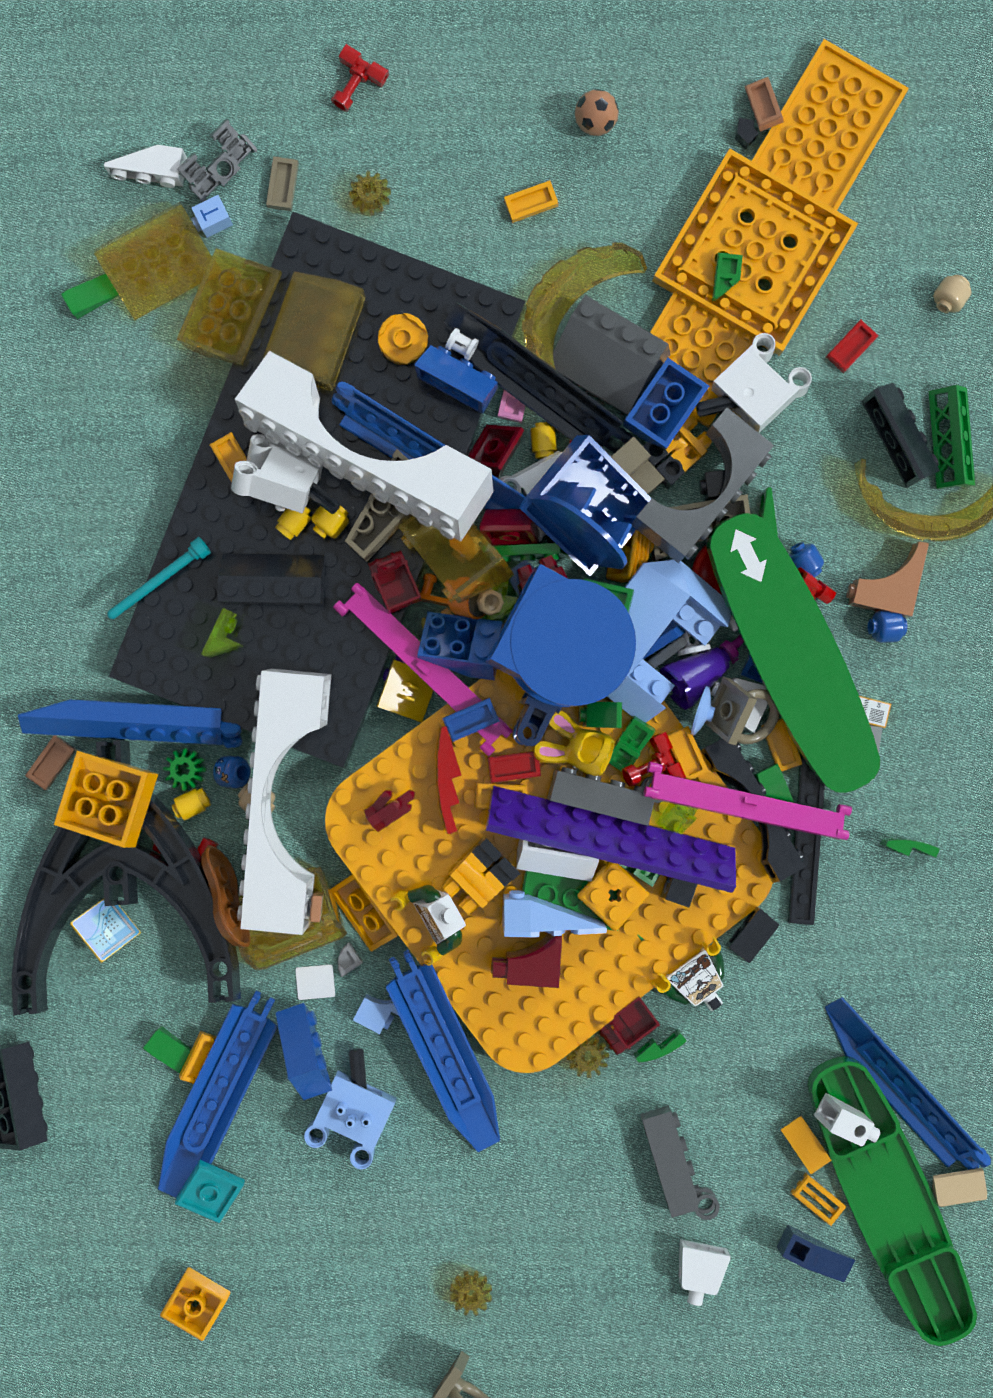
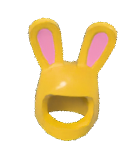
M560 711L559 714L555 713L549 722L550 727L569 739L570 742L568 746H562L541 741L534 748L536 759L544 763H569L589 775H602L611 759L615 743L614 739L610 735L599 731L580 728L563 711Z

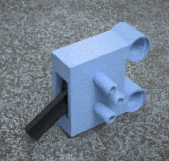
M354 1048L349 1050L351 1076L339 1070L337 1071L331 1084L332 1091L327 1093L316 1119L308 1125L304 1139L310 1147L319 1148L326 1142L330 1130L357 1142L353 1146L350 1156L352 1165L357 1169H366L372 1163L375 1153L374 1148L397 1097L367 1084L364 1050ZM315 1128L320 1129L323 1137H313L311 1130ZM365 1150L369 1157L367 1159H360L357 1157L356 1152Z

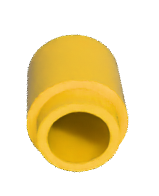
M548 422L535 423V428L530 429L532 453H535V459H544L557 451L555 428L550 426Z
M305 507L303 513L286 509L277 520L279 523L275 528L291 540L294 536L297 537L309 523L311 516L308 514L311 510Z
M194 788L174 798L175 804L171 805L176 817H182L185 821L206 811V808L211 806V803L203 788L198 790Z

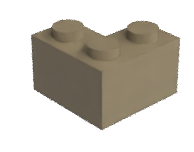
M635 437L611 456L648 495L664 481L663 476L648 461L651 455Z

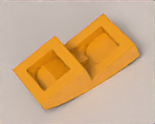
M802 1116L781 1129L810 1174H813L832 1161Z

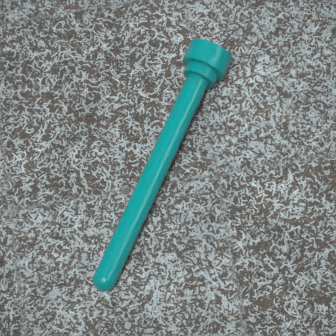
M200 537L190 543L191 546L188 547L189 551L107 612L108 618H117L192 560L204 559L211 551Z

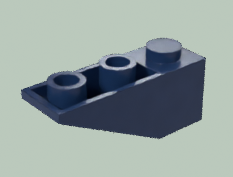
M787 1225L777 1245V1249L783 1258L807 1270L841 1282H845L855 1262L854 1258L790 1225Z

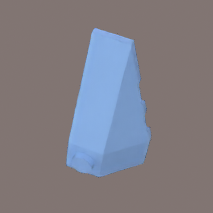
M512 890L509 891V894H503L502 926L504 937H539V932L543 931L553 936H562L565 930H570L571 933L577 935L607 932L603 921L540 898L525 895L524 891Z

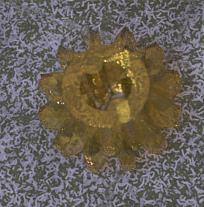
M368 170L364 178L358 174L356 176L358 182H351L350 184L353 190L349 192V197L354 199L352 201L353 207H360L359 210L362 214L368 209L372 216L375 213L374 209L383 212L382 204L389 205L390 200L388 196L391 195V189L387 187V179L380 180L381 176L378 172L371 177Z
M595 1036L591 1042L590 1038H587L582 1044L578 1042V1047L572 1050L573 1053L566 1055L567 1060L573 1061L569 1065L570 1069L578 1068L577 1076L579 1077L586 1071L587 1078H591V1071L593 1070L599 1076L601 1074L599 1066L602 1068H607L608 1066L602 1060L609 1058V1053L604 1051L607 1046L604 1042L598 1044V1036ZM587 1051H590L591 1055L594 1056H590V1061H585V1058L582 1056H585Z
M467 1270L464 1271V1278L457 1275L455 1277L456 1284H451L450 1291L453 1292L450 1295V1301L456 1302V1311L464 1308L465 1316L469 1314V1310H473V1314L477 1316L478 1308L485 1311L487 1309L486 1302L492 1301V1295L490 1294L492 1285L486 1284V1275L478 1278L479 1272L477 1270L474 1271L473 1276H470ZM470 1290L475 1291L473 1292L472 1296L467 1295L469 1294Z

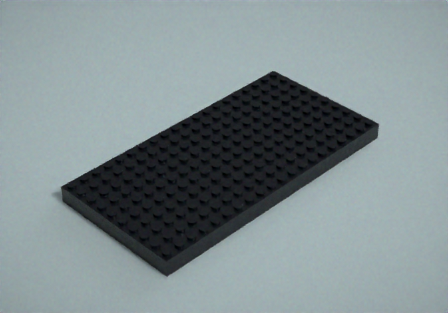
M292 212L147 581L189 551L190 543L197 537H200L205 542L211 553L204 559L192 560L138 601L109 677L183 706L221 708L222 721L238 724L242 729L252 732L253 727H257L258 716H254L255 702L259 701L260 691L256 690L257 676L261 675L262 670L281 669L331 674L327 725L307 733L291 748L345 768L392 650L350 610L344 616H341L333 606L338 601L345 604L355 594L351 591V588L356 583H359L386 609L382 597L377 592L372 580L368 563L376 558L380 559L390 555L389 553L391 552L395 553L401 550L404 559L408 562V567L417 586L439 530L433 526H424L415 516L411 515L366 562L345 540L360 513L365 508L371 492L358 490L349 480L345 478L338 479L327 468L323 467L317 485L336 499L340 506L349 513L347 515L349 524L337 538L333 539L327 535L323 539L313 530L315 524L310 520L300 534L290 540L275 528L279 523L277 520L284 511H278L275 508V504L251 496H241L234 493L231 489L232 482L210 444L232 432L246 457L248 456L251 437L262 433L259 431L256 433L252 432L244 426V421L239 413L235 398L267 353L271 351L313 374L320 397L319 420L326 431L350 451L372 459L392 460L383 452L339 426L346 414L337 408L331 399L333 394L337 393L335 389L337 384L342 381L354 386L358 391L444 445L468 456L484 413L476 411L417 378L416 362L400 365L389 361L382 354L379 347L378 331L382 323L390 316L408 313L419 318L425 325L428 334L427 349L430 345L435 348L438 346L445 348L451 332L445 325L444 320L458 302L514 338L525 311L526 301ZM453 349L448 350L453 358L460 360V358L464 359L462 354ZM312 498L309 499L306 505L311 510L308 515L312 517L320 507ZM223 553L325 555L324 606L233 605L217 602L218 574ZM409 606L394 611L391 614L402 624Z

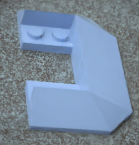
M674 559L642 563L625 586V588L634 589L629 615L635 629L636 651L627 677L607 697L613 702H622V709L631 717L636 716L645 723L666 709L661 703L675 686L643 660V657L669 623L673 620L700 644L706 646L720 626L728 627L732 614L731 610L725 605L723 596L682 561L677 563Z

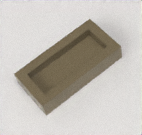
M273 156L266 202L267 208L292 212L299 167L298 160Z

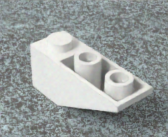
M155 145L105 162L104 167L109 175L116 180L124 181L126 178L135 179L142 184L156 182L167 188L183 187L184 177L177 168L187 159V156L182 148Z

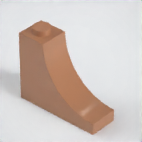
M919 541L912 544L911 551L905 562L890 576L874 580L859 578L854 580L853 584L850 583L846 597L849 598L848 605L876 612L881 610L902 614L905 618L912 617L929 543Z

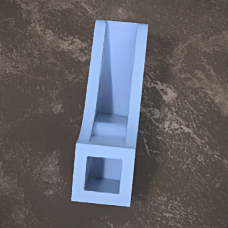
M366 994L353 1021L380 1034L383 1028L388 1030L394 1018L390 1013L393 1012L398 1016L399 1014L392 1000L377 999Z

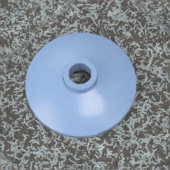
M706 686L694 718L691 735H695L706 721L712 722L716 708L711 706L710 687Z

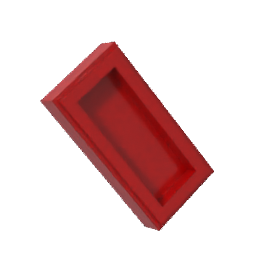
M860 319L829 352L826 358L844 374L879 335Z
M534 751L487 757L490 783L541 776L540 761L534 756Z

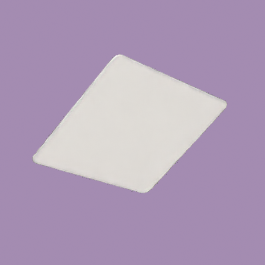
M332 965L296 968L299 1000L335 997Z

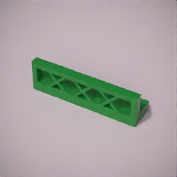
M953 385L930 390L928 393L933 451L938 459V468L940 470L935 473L937 489L975 486L967 388ZM948 393V403L942 410L937 406V396ZM944 417L950 420V428L946 434L942 433L939 429V424ZM946 442L952 445L953 451L947 459L941 452V448ZM948 466L954 470L955 481L944 482L943 473Z

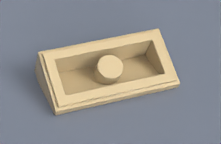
M983 1168L934 1175L932 1193L937 1205L943 1207L986 1200L987 1189Z

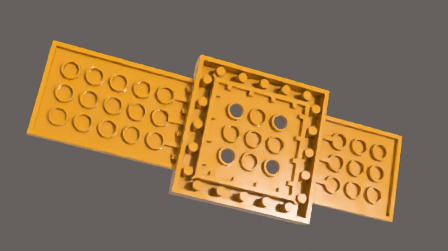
M826 39L822 41L781 110L784 122L771 127L752 161L729 148L653 277L652 282L673 294L650 333L669 344L671 354L669 359L709 385V388L699 402L718 398L712 391L713 381L752 345L757 335L761 333L770 334L775 339L773 353L780 356L858 225L857 222L837 210L909 89ZM743 212L751 213L753 221L750 223L743 222L740 214ZM785 237H792L796 242V246L794 248H787L783 244V239ZM717 253L743 255L739 283L719 299L712 301L716 266L715 256ZM761 279L768 280L771 284V289L767 291L761 290L758 286V281ZM695 407L691 415L697 422L709 428L717 413L699 417Z

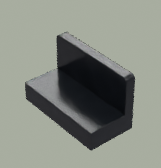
M756 907L725 945L746 962L750 963L777 930L779 924L762 909Z

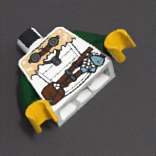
M425 885L410 890L408 893L399 891L391 898V901L397 900L400 903L395 908L397 911H401L409 902L413 903L434 942L437 944V947L432 946L421 954V956L425 954L430 956L431 962L427 964L428 966L436 963L441 959L442 955H446L461 944V929L466 924L448 893L436 890L431 885Z
M712 937L714 942L709 946L702 942L704 948L700 950L701 952L689 959V961L670 975L664 976L660 973L661 982L655 984L652 981L651 984L658 992L681 1004L687 1005L692 1003L694 1006H698L704 1001L710 1011L719 1008L723 1002L716 992L723 987L721 980L724 978L725 973L724 959L720 952L721 946L717 939Z

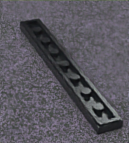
M801 755L802 765L799 768L797 804L823 809L825 785L818 780ZM795 830L794 847L798 848L802 853L805 868L791 875L788 923L814 925L821 843L820 835Z

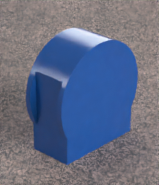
M539 564L531 572L485 662L512 676L528 695L544 704L557 707L586 705L607 697L627 677L635 657V629L627 609L609 590L590 581L568 579Z

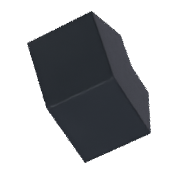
M739 118L736 126L735 140L746 150L757 139L759 132L754 128V120Z

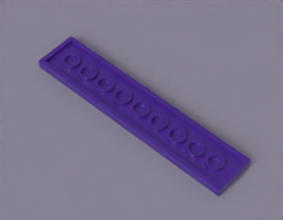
M493 786L486 831L733 893L736 888V852L734 847Z

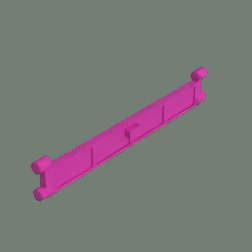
M356 583L351 588V591L355 594L345 604L338 601L333 606L341 616H344L350 610L456 712L482 701L449 669L418 658L420 641L391 613L388 614L387 610L359 583ZM500 718V722L478 731L486 740L480 746V749L488 757L496 750L491 745L501 734L507 738L513 732Z
M648 763L647 772H652L653 777L651 787L646 786L644 788L643 796L834 839L848 840L849 831L843 830L845 815L850 816L852 813L851 806L838 804L836 812L661 774L662 764Z

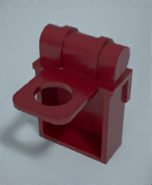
M401 550L395 553L391 552L389 553L390 555L380 559L376 558L368 563L372 580L377 592L382 597L388 614L421 601V595L408 567V562L404 559Z
M639 996L615 1014L614 1019L599 1030V1035L608 1043L610 1050L619 1055L626 1049H631V1046L660 1026V1023Z

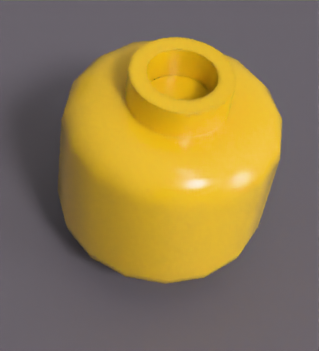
M320 506L311 517L312 522L315 524L313 530L323 539L327 535L335 539L349 524L347 517L349 513L340 506L335 514H331Z

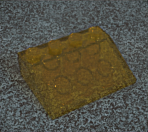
M181 202L172 205L94 249V255L134 320L220 273Z
M216 248L176 340L188 350L209 358L243 365L282 272Z
M294 271L263 359L271 351L312 373L317 387L332 392L366 298L364 290L339 280Z

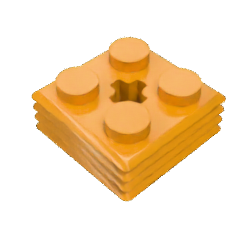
M635 530V533L621 548L627 558V564L623 569L607 567V580L620 583L629 582L642 563L648 562L649 554L654 548V543L638 530Z
M607 861L592 878V881H589L578 893L577 897L612 930L617 931L649 896V892L619 864ZM609 890H618L617 900L612 899L609 901Z
M188 1267L160 1316L203 1341L227 1302L230 1291ZM194 1300L199 1302L197 1307L192 1306Z

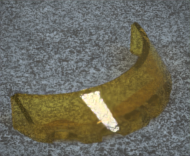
M611 242L612 245L582 248L577 250L578 254L565 261L561 259L542 276V280L534 286L526 302L527 309L524 320H522V332L526 348L555 369L553 359L554 339L559 324L568 309L585 292L608 279L626 274L645 273L647 266L640 251L622 242Z
M860 459L854 464L859 489L873 513L887 526L910 538L918 540L928 539L933 542L955 540L978 531L993 519V485L980 499L964 509L945 515H920L901 510L883 499L881 490L866 480V459Z

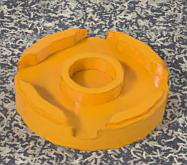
M408 313L395 314L382 323L378 331V344L382 354L389 361L395 364L408 365L416 362L428 347V334L425 325L419 318Z

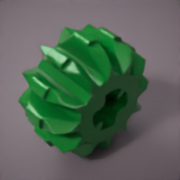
M183 748L181 754L178 750L173 751L175 759L166 757L165 760L171 765L163 767V771H170L165 780L174 779L172 783L173 788H177L180 785L181 790L185 791L188 788V784L192 789L197 787L195 780L203 782L204 778L199 775V772H206L207 768L199 767V764L205 760L204 758L195 760L198 755L197 751H192L189 755L188 748ZM188 764L189 767L187 769H190L189 773L182 775L181 765Z

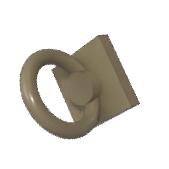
M723 677L711 702V706L716 708L712 722L706 721L705 724L729 744L736 745L737 742L740 744H753L763 740L773 731L779 719V712L767 690L753 689L746 691L732 679ZM757 699L765 700L769 705L770 713L764 726L755 733L742 734Z
M461 1351L431 1398H463L460 1394L461 1391L473 1398L489 1397L478 1387L461 1378L470 1356Z

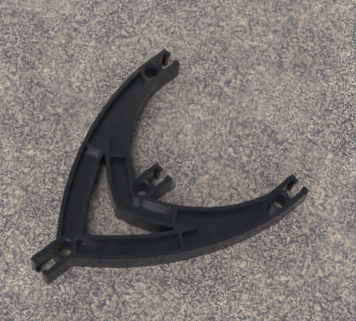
M113 740V745H116L115 761L131 765L129 741ZM107 741L96 742L97 756L112 760L110 747H113L112 743ZM152 793L142 828L155 843L163 857L136 844V847L123 848L107 842L77 862L90 836L58 826L35 872L21 915L12 967L13 1015H21L28 1012L29 1014H38L48 1011L46 977L56 941L77 905L102 880L105 906L137 904V878L159 892L183 918L199 946L207 970L208 1003H216L221 1000L232 1002L241 999L240 971L236 946L230 944L221 935L216 926L213 916L212 893L202 867L201 855L180 823L154 793ZM119 867L123 870V877L121 879L116 874ZM119 885H122L123 901L118 900ZM221 962L227 966V973L225 975L219 971V964ZM27 976L32 980L31 986H28L26 982ZM223 980L227 982L228 997L221 995V981ZM29 993L31 994L32 1007H28Z

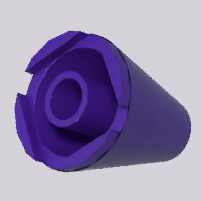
M715 647L667 664L659 670V673L675 685L671 690L673 692L670 695L671 699L680 708L687 710L692 708L701 699L706 686L711 688L729 669L730 656L725 650Z

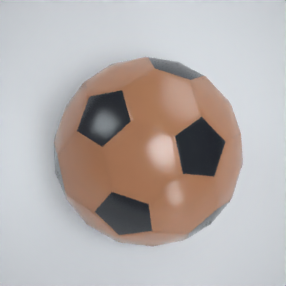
M594 89L585 92L576 104L575 119L579 128L586 134L592 136L607 134L618 121V104L615 98L605 90Z

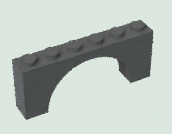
M729 408L722 412L705 434L718 448L724 463L725 480L719 497L711 504L695 510H677L666 507L651 499L631 524L677 563L684 557L689 560L698 549L694 544L699 538L704 541L713 530L710 524L714 520L719 522L728 511L724 508L730 501L734 504L743 493L739 488L744 483L748 486L757 475L754 472L756 467L759 465L763 468L772 457L769 451L774 445Z

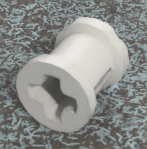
M455 328L445 348L447 350L453 349L462 354L464 359L468 361L474 354L479 340H472Z

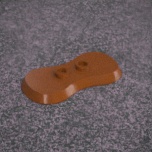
M208 845L201 856V862L212 893L213 916L216 926L221 935L230 944L239 947H249L251 940L250 931L240 929L241 921L237 920L240 902L235 871L228 858L219 849Z

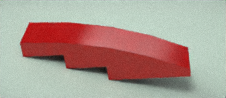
M443 726L439 729L436 752V782L439 807L445 831L447 834L457 832L450 806L459 804L452 779L462 775L447 727Z

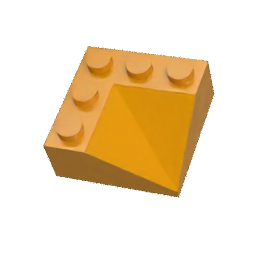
M77 751L54 825L123 848L136 847L158 774Z

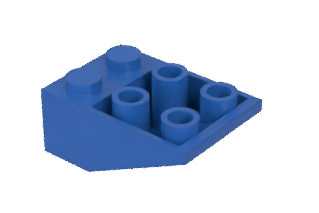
M428 612L417 657L468 677L495 681L497 668L485 661L503 628V623L500 621Z

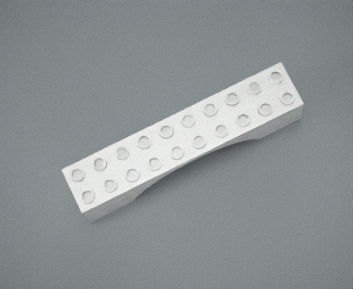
M271 351L267 353L235 398L239 413L244 421L243 424L250 431L255 433L257 431L261 432L272 443L283 444L292 454L305 456L314 466L327 468L336 478L349 480L358 490L371 492L380 502L393 504L402 514L415 516L421 524L426 527L433 526L437 528L448 539L455 538L462 541L493 493L492 470L447 445L426 456L404 461L372 459L342 446L326 431L319 420L320 397L313 374Z
M267 669L262 670L261 675L257 676L256 690L260 691L259 701H256L254 706V716H258L257 727L254 726L252 731V742H256L255 752H252L250 756V768L254 769L253 778H249L248 782L251 804L248 803L246 807V819H249V829H245L244 844L247 845V855H243L241 864L242 870H245V879L241 880L239 894L243 896V904L239 906L237 920L241 921L240 929L303 935L310 925L314 874L299 865L282 845L272 819L271 790L279 764L290 748L307 733L327 725L331 674Z

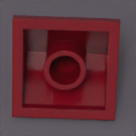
M487 424L468 457L490 468L492 475L499 479L520 445L524 429L522 427Z
M486 509L480 524V532L489 546L539 544L538 526L521 509Z

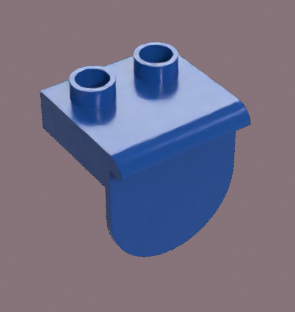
M577 435L523 499L519 508L591 576L598 566L623 569L625 567L627 558L621 548L635 533L636 529L631 525L652 498L590 435Z

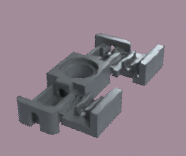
M227 119L209 135L214 141L217 139L222 144L220 148L222 150L225 149L227 152L222 151L207 167L204 165L201 167L196 162L198 159L196 154L192 153L177 168L190 184H194V186L189 185V189L197 195L201 202L206 201L205 198L219 184L224 186L241 169L238 164L251 151L257 152L256 146L244 134H238ZM221 161H225L229 165V172L225 176L219 175L216 169Z

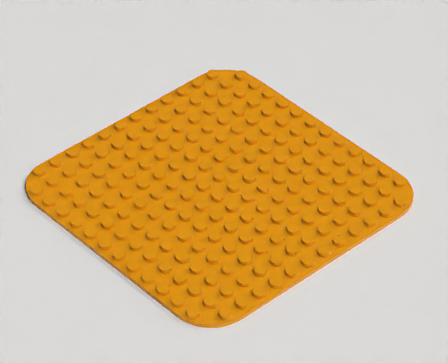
M497 669L495 681L480 679L471 685L469 689L482 701L490 698L497 716L513 730L524 706L519 702L525 691L512 676ZM605 697V698H603V699H601V700H599V701H596V702H613V701L610 700L608 697ZM665 701L661 704L666 709L646 722L655 728L653 736L661 732H666L668 735L683 728ZM448 704L340 783L329 799L325 814L326 832L332 847L420 965L431 962L428 954L421 956V954L432 946L437 947V944L434 942L414 904L409 902L401 911H397L395 908L400 903L397 900L391 901V898L399 891L408 893L410 890L425 885H431L436 890L445 892L442 886L450 877L448 873L483 837L487 838L515 868L517 865L519 839L486 831L489 809H475L476 783L527 785L528 795L547 799L554 770L561 771L562 767L576 770L569 763H544L540 761L541 776L490 783L488 756L480 749V746L486 740L478 732L455 742L451 740L462 776L452 779L459 800V804L450 806L457 832L447 834L439 807L436 782V752L439 729L445 726L442 718L456 712ZM583 705L562 707L561 709L580 728L608 734L614 739L615 743L633 718L622 709V728L582 727L583 722H579V707H583ZM549 724L540 742L547 741L562 746H568L570 742L569 739L553 730ZM529 727L523 730V735L526 739L531 736L532 731ZM512 733L507 738L501 734L491 745L496 750L489 757L534 751L536 745H520L515 742ZM650 741L642 749L640 756L633 764L636 768L652 760L651 755L655 752ZM701 752L709 772L692 781L728 788L717 772L711 771L712 765ZM608 764L604 773L599 775L601 776L600 782L610 784L612 779L624 782V788L631 790L635 788V786L629 787L623 779L622 772L611 764ZM577 770V776L586 777V773ZM650 772L641 776V783L645 778L653 776V773ZM386 789L391 790L393 794L388 802L396 799L409 789L414 791L415 798L408 802L412 805L411 811L379 832L371 826L364 810L371 806ZM665 801L654 802L649 826L735 848L736 888L733 893L697 884L692 902L688 908L660 897L667 876L660 875L652 887L625 870L649 892V896L618 931L607 930L606 933L577 935L571 933L570 930H565V933L562 934L559 988L507 985L505 978H492V957H506V952L529 947L548 934L543 931L539 932V937H504L502 926L503 894H509V891L512 890L522 891L525 870L517 869L520 873L518 877L508 883L483 909L479 906L469 915L458 905L468 895L461 888L451 899L466 924L461 929L462 942L457 948L444 956L442 955L439 961L432 964L451 1006L486 1053L500 1066L519 1073L539 1072L553 1066L612 1021L614 1015L639 996L641 998L654 988L651 984L652 981L658 984L662 980L659 975L660 973L664 976L670 975L689 961V959L701 952L700 950L704 948L702 942H705L707 946L714 941L712 937L719 938L765 900L773 883L760 862L762 852L761 832L753 821ZM599 859V863L595 870L594 876L606 864L607 861ZM637 934H638L639 936H641V937H642L643 939H645V940L641 941V939L637 936Z

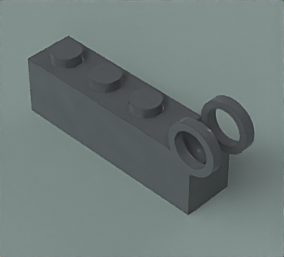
M562 767L561 771L554 770L547 799L550 801L647 826L649 825L654 802H663L643 796L644 788L650 786L653 776L645 778L640 787L635 786L634 790L624 788V782L611 779L610 784L600 782L601 776H592L586 773L585 778L576 775L577 770Z
M668 1105L640 1114L671 1217L695 1211L697 1216L703 1220L715 1218L719 1213L720 1205L714 1192L706 1187L699 1188L698 1184L693 1185L691 1176L695 1175L691 1160L686 1161L684 1155L688 1148L684 1136L679 1137L677 1127H681L677 1113H672ZM705 1198L712 1200L708 1208L698 1207L701 1200Z

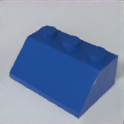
M430 345L415 363L417 378L482 414L498 388L495 376L484 370L480 373L473 369L472 363L463 358H460V360L453 358L451 352L441 346L435 348Z
M667 358L626 417L623 427L642 440L667 449L709 388V385Z

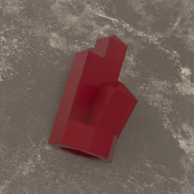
M386 789L371 806L364 810L371 826L379 832L411 811L412 805L408 802L415 798L414 791L409 789L396 799L388 802L393 794L391 790Z

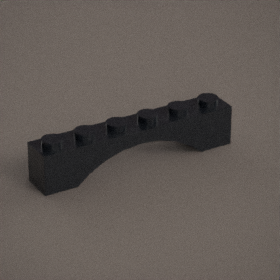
M720 739L701 750L712 765L711 771H716L720 778L732 784L738 791L766 797L764 786L762 783L757 782L754 777V769L751 763L745 760L740 751L742 749L738 742L736 745L727 743L724 739ZM758 822L762 839L760 862L772 883L780 882L805 868L803 863L804 857L800 850L793 846L790 840L791 834L787 828Z

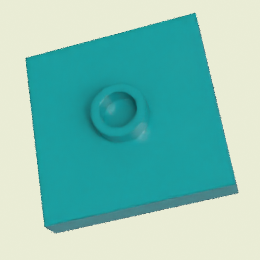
M199 1160L175 1198V1204L220 1223L243 1188L245 1179Z

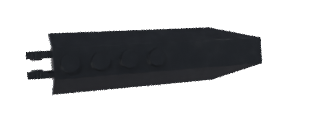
M458 302L444 320L449 331L452 333L457 328L466 337L472 340H479L477 348L470 358L473 366L480 372L484 370L495 376V381L498 382L501 388L571 441L577 435H590L601 448L604 446L613 453H616L623 446L614 438H610L612 435L624 444L632 439L631 434L627 430L619 427L623 423L622 420L504 330Z

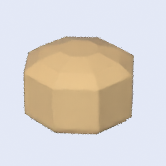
M492 589L481 592L476 601L479 611L487 615L500 612L504 604L501 594Z

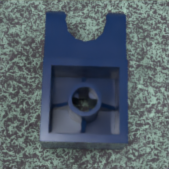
M524 692L519 702L524 706L513 727L512 737L520 745L534 746L542 739L552 716L555 713L559 714L562 707L544 704ZM526 727H529L532 731L528 739L523 735V730Z

